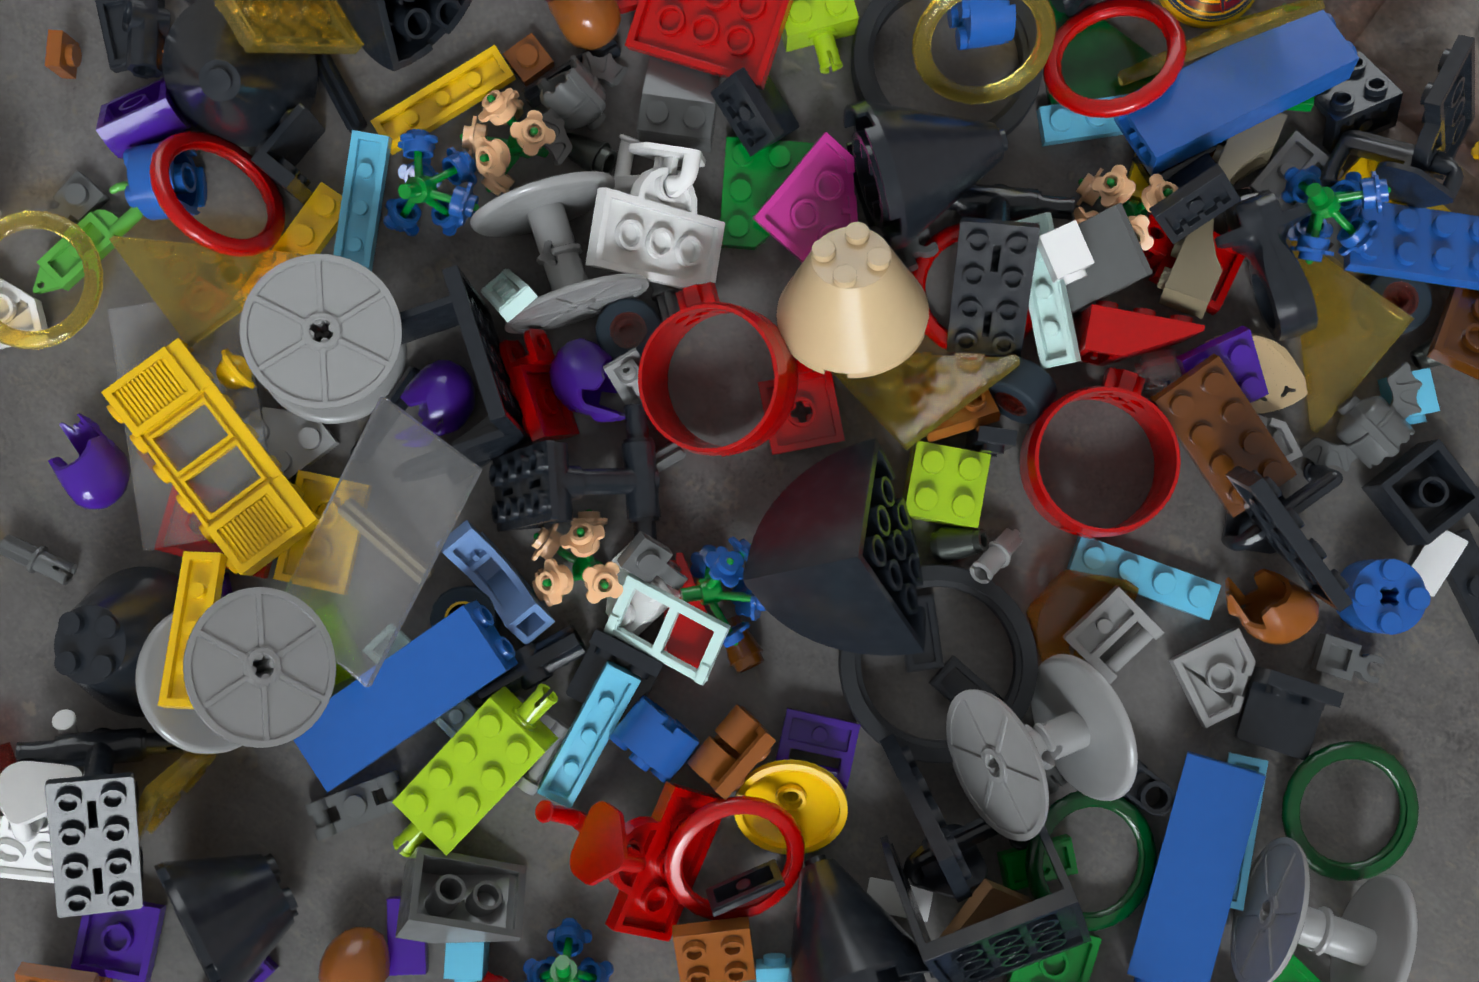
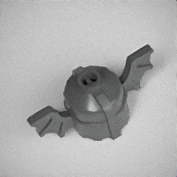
M589 51L582 53V63L572 55L569 63L572 67L571 69L555 75L548 81L543 77L536 84L541 89V103L547 109L542 114V121L548 128L553 129L556 135L552 144H545L542 148L549 151L555 166L561 165L572 150V144L565 129L577 130L586 126L590 131H593L606 118L604 114L607 99L606 90L598 81L613 87L620 83L628 71L626 66L617 64L610 53L598 58L591 55Z
M1404 362L1387 376V382L1393 398L1391 404L1382 396L1359 399L1355 394L1351 395L1337 407L1341 417L1337 424L1336 435L1344 443L1335 444L1316 436L1300 448L1303 456L1311 459L1315 465H1335L1344 471H1349L1352 462L1357 458L1368 468H1372L1374 464L1382 463L1384 457H1393L1400 452V444L1407 443L1410 435L1415 433V430L1405 419L1411 414L1422 411L1416 398L1422 382L1413 376L1410 364Z

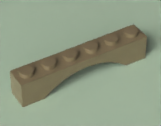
M1279 113L1229 138L1226 145L1218 143L1212 159L1216 164L1220 165L1233 186L1251 172L1267 165L1288 115ZM1214 218L1175 243L1170 256L1177 259L1173 268L1165 266L1157 288L1163 290L1159 304L1201 319L1203 318L1222 273L1213 239Z

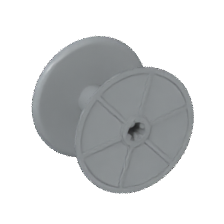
M584 171L545 178L506 192L489 201L473 214L470 219V225L480 235L508 237L533 232L540 253L536 262L544 266L552 292L537 297L508 323L505 320L504 329L506 332L524 334L529 329H542L546 331L574 324L600 315L607 305L618 299H635L649 287V282L644 276L633 273L614 274L588 280L583 262L579 257V254L582 253L581 245L579 243L575 244L569 221L595 208L598 188L607 187L614 189L615 180L613 176L604 172Z
M310 254L289 259L268 271L255 284L244 303L240 318L239 335L245 360L252 373L270 392L273 398L288 411L301 418L324 424L347 423L363 418L383 405L403 376L407 349L406 343L401 345L402 325L396 302L386 285L368 268L355 261L330 254Z
M268 587L246 588L230 593L212 604L196 622L187 640L183 659L184 683L194 709H173L158 706L173 612L162 619L150 632L138 657L135 679L136 692L146 719L154 730L169 743L183 750L200 754L224 753L241 746L268 748L296 739L310 729L324 712L331 698L336 677V659L333 643L319 616L296 596Z
M1053 655L1038 667L1035 692L1031 701L1035 724L1033 728L1028 724L1024 726L1009 706L998 697L983 690L969 689L962 691L954 697L949 706L946 720V735L957 778L969 801L985 822L999 834L1011 840H1030L1041 831L1045 824L1049 810V790L1045 770H1050L1055 766L1063 778L1076 790L1100 801H1112L1121 798L1130 790L1137 773L1138 754L1135 735L1128 714L1108 681L1093 666L1073 655Z
M1280 837L1273 840L1261 851L1250 868L1243 911L1235 910L1233 917L1230 951L1233 971L1238 982H1273L1287 966L1297 944L1306 946L1309 951H1315L1318 956L1323 953L1331 955L1330 982H1407L1416 950L1418 919L1413 894L1408 884L1402 878L1393 874H1381L1369 879L1354 894L1342 917L1334 915L1333 911L1327 906L1319 907L1318 909L1308 906L1310 895L1309 866L1303 849L1296 841L1288 837Z

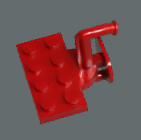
M666 781L651 817L639 816L625 823L623 813L608 802L599 801L595 803L587 814L583 811L553 804L549 800H542L537 804L535 816L539 822H557L572 826L580 832L570 854V869L574 876L590 886H594L608 878L610 883L619 889L605 925L616 932L669 942L672 937V925H677L684 908L669 890L664 875V858L669 842L679 825L694 811L722 798ZM721 819L715 820L702 828L692 838L686 848L683 858V872L691 888L695 883Z

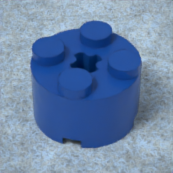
M953 0V5L947 7V20L950 29L956 28L955 40L957 49L968 50L996 46L1012 41L1016 27V4L1010 5L1009 0Z
M159 143L138 145L126 149L123 153L129 184L125 188L127 203L132 208L138 207L140 212L150 220L169 219L157 202L151 187L149 174L152 154ZM187 150L177 155L172 161L169 169L170 183L184 208L191 215H198L201 213L197 210L198 207H205L207 201L206 176L203 167H196L192 156H198L196 151Z
M1368 559L1356 561L1348 565L1340 573L1349 585L1345 592L1353 603L1341 612L1337 611V613L1353 629L1368 633L1399 634L1415 626L1430 604V593L1426 590L1424 581L1413 567L1400 560Z
M643 695L609 735V738L624 751L629 748L632 752L629 759L643 771L647 772L652 767L650 771L663 783H666V781L670 782L696 750L700 742L680 721L674 720L665 713V709Z

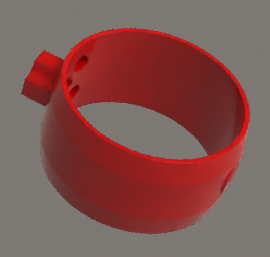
M708 282L682 288L681 291L676 293L680 311L668 317L656 328L647 341L640 359L638 387L643 408L652 424L664 437L690 452L726 457L753 450L769 440L782 427L794 407L799 381L796 359L790 353L778 327L773 322L752 309L720 302L715 283ZM734 313L748 321L764 339L773 361L774 389L769 407L758 425L742 439L726 446H718L698 438L681 422L670 400L668 371L677 345L691 328L710 317Z
M1109 367L1105 371L1101 386L1081 388L1055 400L1031 423L1025 434L1020 452V475L1023 488L1038 513L1062 531L1088 539L1118 536L1132 532L1151 521L1164 508L1175 490L1181 465L1177 436L1163 412L1151 401L1141 396L1146 379L1140 377L1137 373ZM1095 400L1117 406L1138 422L1147 435L1152 447L1154 477L1149 494L1140 508L1131 517L1111 528L1105 529L1088 526L1068 516L1051 499L1042 481L1039 468V449L1042 436L1053 416L1070 402Z

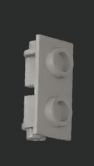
M636 348L603 366L625 406L629 404H642L638 387V370L641 357Z

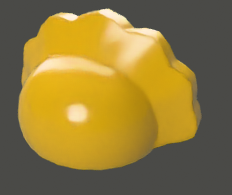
M228 348L221 351L222 359L216 368V376L219 382L224 387L232 390L243 387L253 389L256 386L252 381L253 373L245 358L240 355H233Z

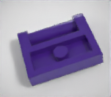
M787 707L775 761L792 759L788 758L790 748L839 758L838 769L819 764L816 765L823 767L833 774L846 790L860 724Z

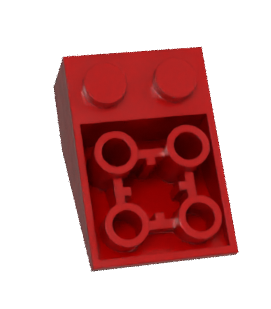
M1096 301V305H1090L1074 317L1073 321L1081 361L1078 362L1101 367L1179 344L1203 332L1205 325L1193 323V318L1189 316L1170 315V318L1155 316L1156 311L1147 308H1133L1132 312L1118 309L1119 304L1110 301Z

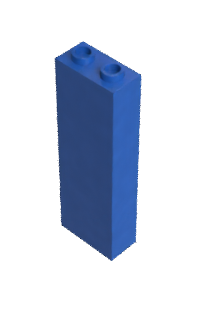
M1316 2L1182 68L1175 82L1160 98L1147 107L1133 113L1114 117V121L1150 176L1348 80L1359 57L1355 46L1350 41H1346L1336 27V22L1332 15L1326 13L1320 4Z
M475 600L461 606L330 698L327 707L315 724L304 734L294 739L295 744L327 792L341 785L519 664L514 657L515 650L512 644L505 637L500 636L493 625L494 618L484 605H480Z
M1187 751L1127 974L1134 976V982H1210L1266 777L1263 773Z

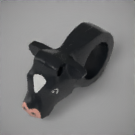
M1250 187L1236 190L1241 201L1222 212L1227 226V233L1215 238L1217 248H1231V250L1247 257L1251 284L1259 312L1266 327L1276 340L1282 341L1296 338L1316 329L1318 314L1312 289L1297 258L1286 244L1288 230L1312 213L1309 205L1304 204L1283 211L1276 195L1269 189L1255 192Z

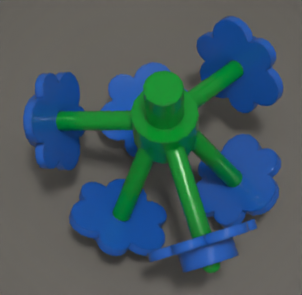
M732 536L728 541L735 551L729 552L723 546L716 548L713 545H705L701 548L700 552L692 553L690 558L693 563L690 567L691 574L696 578L702 579H697L696 586L681 588V600L687 603L700 600L702 605L709 604L716 618L728 625L730 624L717 604L722 600H731L736 605L735 612L737 615L751 617L752 621L760 618L761 611H766V609L743 581L744 568L742 565L744 561L747 563L752 543H749L744 538L738 541ZM721 582L727 587L734 588L732 591H722ZM743 621L736 626L730 627L723 643L725 648L738 645L739 641L745 637L743 631L750 627L749 622Z

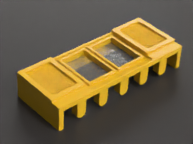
M177 338L166 347L164 346L101 393L109 402V405L106 407L110 414L120 424L125 423L132 432V435L129 436L132 443L143 454L148 452L156 464L152 467L158 477L166 484L171 482L179 494L175 498L181 507L189 514L194 512L202 524L198 528L203 536L212 544L216 542L227 557L226 566L234 574L239 573L240 575L252 576L325 522L321 515L315 514L303 499L305 495L302 490L288 480L280 469L282 465L274 455L269 454L258 441L260 436L251 425L246 424L235 411L237 406L233 400L223 394L212 381L214 378L213 374L206 366L200 364L191 353L194 351L193 347L182 339Z

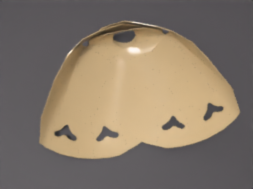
M1251 333L1269 393L1264 396L1267 398V401L1259 399L1250 403L1256 413L1280 410L1304 398L1308 394L1306 379L1288 350L1263 334ZM1285 386L1296 389L1295 392H1288L1286 396L1281 397Z

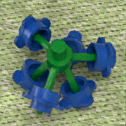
M422 129L408 130L400 135L401 141L398 142V147L403 149L404 157L414 161L410 164H402L399 167L398 175L401 179H404L405 184H401L398 188V194L401 198L389 199L386 202L385 207L388 213L384 217L383 223L390 230L395 229L399 232H405L408 236H416L420 230L417 222L422 215L416 203L425 202L433 207L431 211L432 222L443 228V234L452 236L456 233L457 228L464 226L466 219L472 217L479 209V196L473 194V187L477 183V177L474 174L476 172V164L465 150L459 152L455 148L450 147L446 151L447 157L442 160L443 172H435L431 166V158L434 156V150L436 149L434 143H438V137L429 135L428 131ZM448 179L452 184L456 185L452 195L437 191V187L441 185L443 180ZM464 182L468 183L467 188L458 186Z
M1312 165L1307 169L1300 170L1296 167L1289 168L1284 174L1286 186L1285 190L1281 193L1282 200L1286 203H1292L1294 200L1299 203H1307L1312 210L1309 216L1288 230L1287 238L1291 241H1297L1296 247L1290 246V249L1299 251L1298 259L1305 260L1307 264H1312L1313 261L1322 262L1323 255L1334 256L1335 252L1328 251L1331 240L1325 239L1333 234V227L1326 220L1331 217L1342 227L1337 235V240L1343 245L1338 250L1341 256H1346L1351 251L1360 253L1366 250L1374 241L1372 234L1378 228L1379 223L1376 220L1366 223L1363 218H1356L1349 222L1345 217L1354 216L1361 205L1363 210L1375 208L1377 213H1382V203L1389 202V193L1391 192L1386 179L1379 180L1376 171H1371V177L1361 179V174L1353 171L1346 174L1345 180L1338 181L1329 188L1321 186L1319 179L1321 170L1317 166Z
M574 918L563 919L560 926L556 929H549L547 932L548 941L553 942L554 950L560 954L557 958L549 956L541 961L531 958L526 960L523 965V971L527 974V981L524 982H609V976L614 971L612 963L606 960L598 963L593 958L587 957L582 960L577 968L576 963L570 959L582 952L584 943L592 941V932L583 929Z

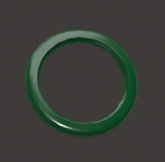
M1342 741L1329 744L1315 751L1297 766L1287 783L1282 798L1281 817L1285 836L1293 839L1301 846L1311 870L1336 881H1358L1375 877L1386 871L1404 855L1413 841L1418 825L1419 804L1416 788L1407 770L1395 756L1379 746L1363 741ZM1346 759L1362 760L1384 771L1393 782L1400 803L1399 821L1395 833L1388 844L1378 854L1367 860L1355 863L1334 861L1317 852L1308 842L1302 830L1300 820L1301 800L1311 779L1322 768L1333 762Z
M1076 791L1062 797L1049 807L1045 821V827L1049 836L1067 815L1087 807H1098L1113 811L1125 820L1132 829L1138 848L1137 869L1126 893L1115 904L1104 910L1082 912L1088 931H1097L1114 926L1126 919L1142 903L1153 880L1156 866V848L1154 837L1146 818L1131 801L1123 796L1112 801H1100ZM1039 834L1028 841L1025 860L1028 886L1035 900L1052 894L1045 880L1043 869L1045 848Z

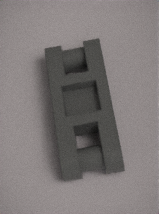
M397 769L304 805L308 816L312 815L317 829L314 830L317 841L399 810L392 803L401 793L397 783L400 781ZM383 788L387 801L383 803L379 802L375 791ZM336 806L341 819L331 822L327 809Z

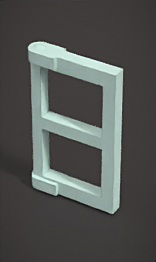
M630 573L624 582L623 592L618 597L613 611L608 618L604 633L622 640L703 686L708 681L710 672L715 664L714 662L731 626ZM635 590L669 607L654 645L620 627ZM679 614L714 631L698 669L664 651Z

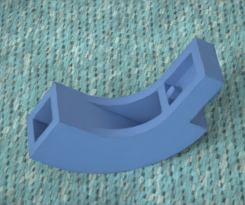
M468 520L464 521L437 544L441 552L464 572L482 592L490 597L494 609L506 628L525 645H528L555 622L545 605L537 598L534 590L512 563L483 532L480 533Z

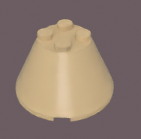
M862 222L850 223L847 227L833 230L815 241L812 245V250L782 291L777 306L778 329L793 357L808 368L825 374V370L845 373L847 378L874 376L903 363L917 350L924 339V332L929 319L928 300L921 284L888 243L879 234L869 230V227Z

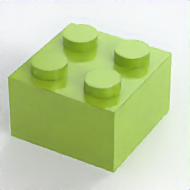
M918 440L914 442L911 446L902 495L910 518L959 528L977 529L991 454Z

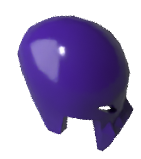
M579 338L568 341L556 353L549 371L550 384L555 396L570 411L589 415L598 422H615L625 419V413L599 404L602 392L618 393L603 369V366L613 361L612 357L598 344L590 340Z
M437 360L425 366L406 386L401 399L409 407L419 405L418 415L423 420L421 423L397 435L398 439L409 440V443L405 444L406 447L431 446L437 437L459 430L469 419L475 406L476 390L472 378L465 368L451 360Z
M79 413L77 415L80 421L78 424L74 423L73 428L63 422L59 423V426L78 452V458L70 464H67L61 457L51 458L48 462L64 490L78 506L85 509H105L117 502L127 490L131 474L130 465L126 454L101 432L100 426L90 418Z

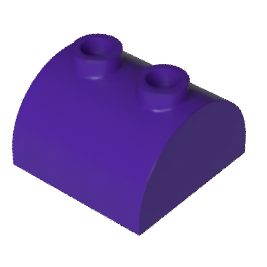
M163 77L101 105L96 131L107 147L118 158L123 159V153L126 149L138 145L158 143L169 136L186 132L187 129L191 128V124L174 104Z

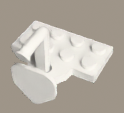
M620 134L621 142L614 173L615 187L614 189L607 187L597 189L585 265L619 274H639L648 281L679 289L695 284L716 283L725 222L697 214V197L693 183L697 178L699 167H705L706 160L702 152L685 147L640 142L638 139ZM634 154L655 160L653 168L641 173V175H631Z
M64 709L58 711L53 716L52 724L59 731V734L78 733L77 717L72 710ZM20 761L9 765L0 774V810L4 815L0 816V878L54 883L45 783L48 779L81 777L82 773L77 767L55 763Z

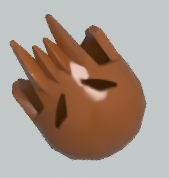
M615 0L548 1L549 10L554 16L559 29L566 40L578 49L595 50L605 46L616 36L621 24L620 9Z
M1267 569L1255 572L1254 580L1258 588L1246 595L1241 592L1230 577L1225 579V595L1229 614L1238 617L1247 633L1258 640L1274 645L1287 644L1309 632L1318 620L1319 603L1317 599L1305 587L1281 574Z
M354 927L336 936L326 947L320 960L319 982H385L390 974V954L384 935L374 928Z

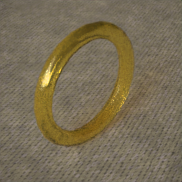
M932 0L921 15L913 35V59L915 68L923 82L935 93L951 101L981 104L1008 97L1021 90L1036 77L1046 64L1054 46L1056 23L1054 11L1049 0H1022L1030 8L1037 27L1036 43L1026 62L1013 74L995 83L983 86L957 84L947 79L938 70L933 61L931 42L935 27L944 13L962 0Z
M27 210L10 214L0 219V241L14 232L25 229H44L54 232L65 238L76 249L82 260L85 273L84 289L79 303L73 312L59 324L39 331H22L0 321V343L18 349H42L58 345L73 337L89 322L98 307L103 292V268L100 255L93 241L79 225L55 213Z

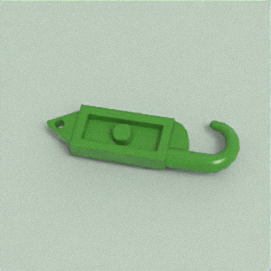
M127 181L118 182L110 187L109 191L111 194L124 191L129 184ZM130 207L120 218L106 210L90 211L37 261L40 268L33 292L42 294L59 289L69 291L122 241L121 238L144 215L138 207Z

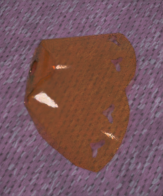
M1070 569L1061 571L1049 582L1046 589L1029 604L1030 606L1026 612L1041 663L1053 655H1070L1069 646L1071 645L1062 636L1115 585L1123 591H1127V595L1134 602L1139 588L1124 579ZM1074 650L1073 656L1085 660L1076 650Z

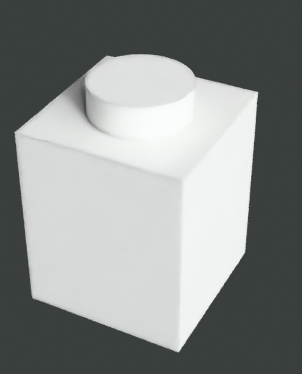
M1076 220L1039 236L1037 247L1053 283L1063 279L1065 284L1068 285L1087 276L1085 269L1095 262Z

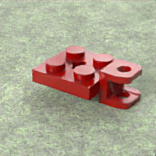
M1151 214L1148 216L1150 221L1148 232L1154 238V244L1149 250H1143L1150 268L1152 269L1155 266L1149 281L1158 285L1165 266L1173 268L1177 258L1170 256L1175 244H1172ZM1214 231L1215 251L1222 268V273L1205 311L1211 315L1219 312L1245 256L1231 250V248H1217L1215 238L1220 236V234Z
M529 329L524 332V340L529 355H526L523 346L518 340L500 342V354L511 380L510 389L513 396L518 400L523 414L522 423L532 442L568 439L580 434L573 412L562 405L555 396L550 384L549 371L551 365L548 364L552 363L555 355L544 330Z
M771 357V363H772V368H773V373H774V366H773V361H772V357ZM798 360L796 361L799 381L797 397L792 410L796 409V402H802L804 407L811 408V414L806 416V422L800 423L798 417H792L790 413L782 427L769 439L772 455L845 441L831 371L825 370V374L813 371ZM774 379L758 382L764 415L772 398Z

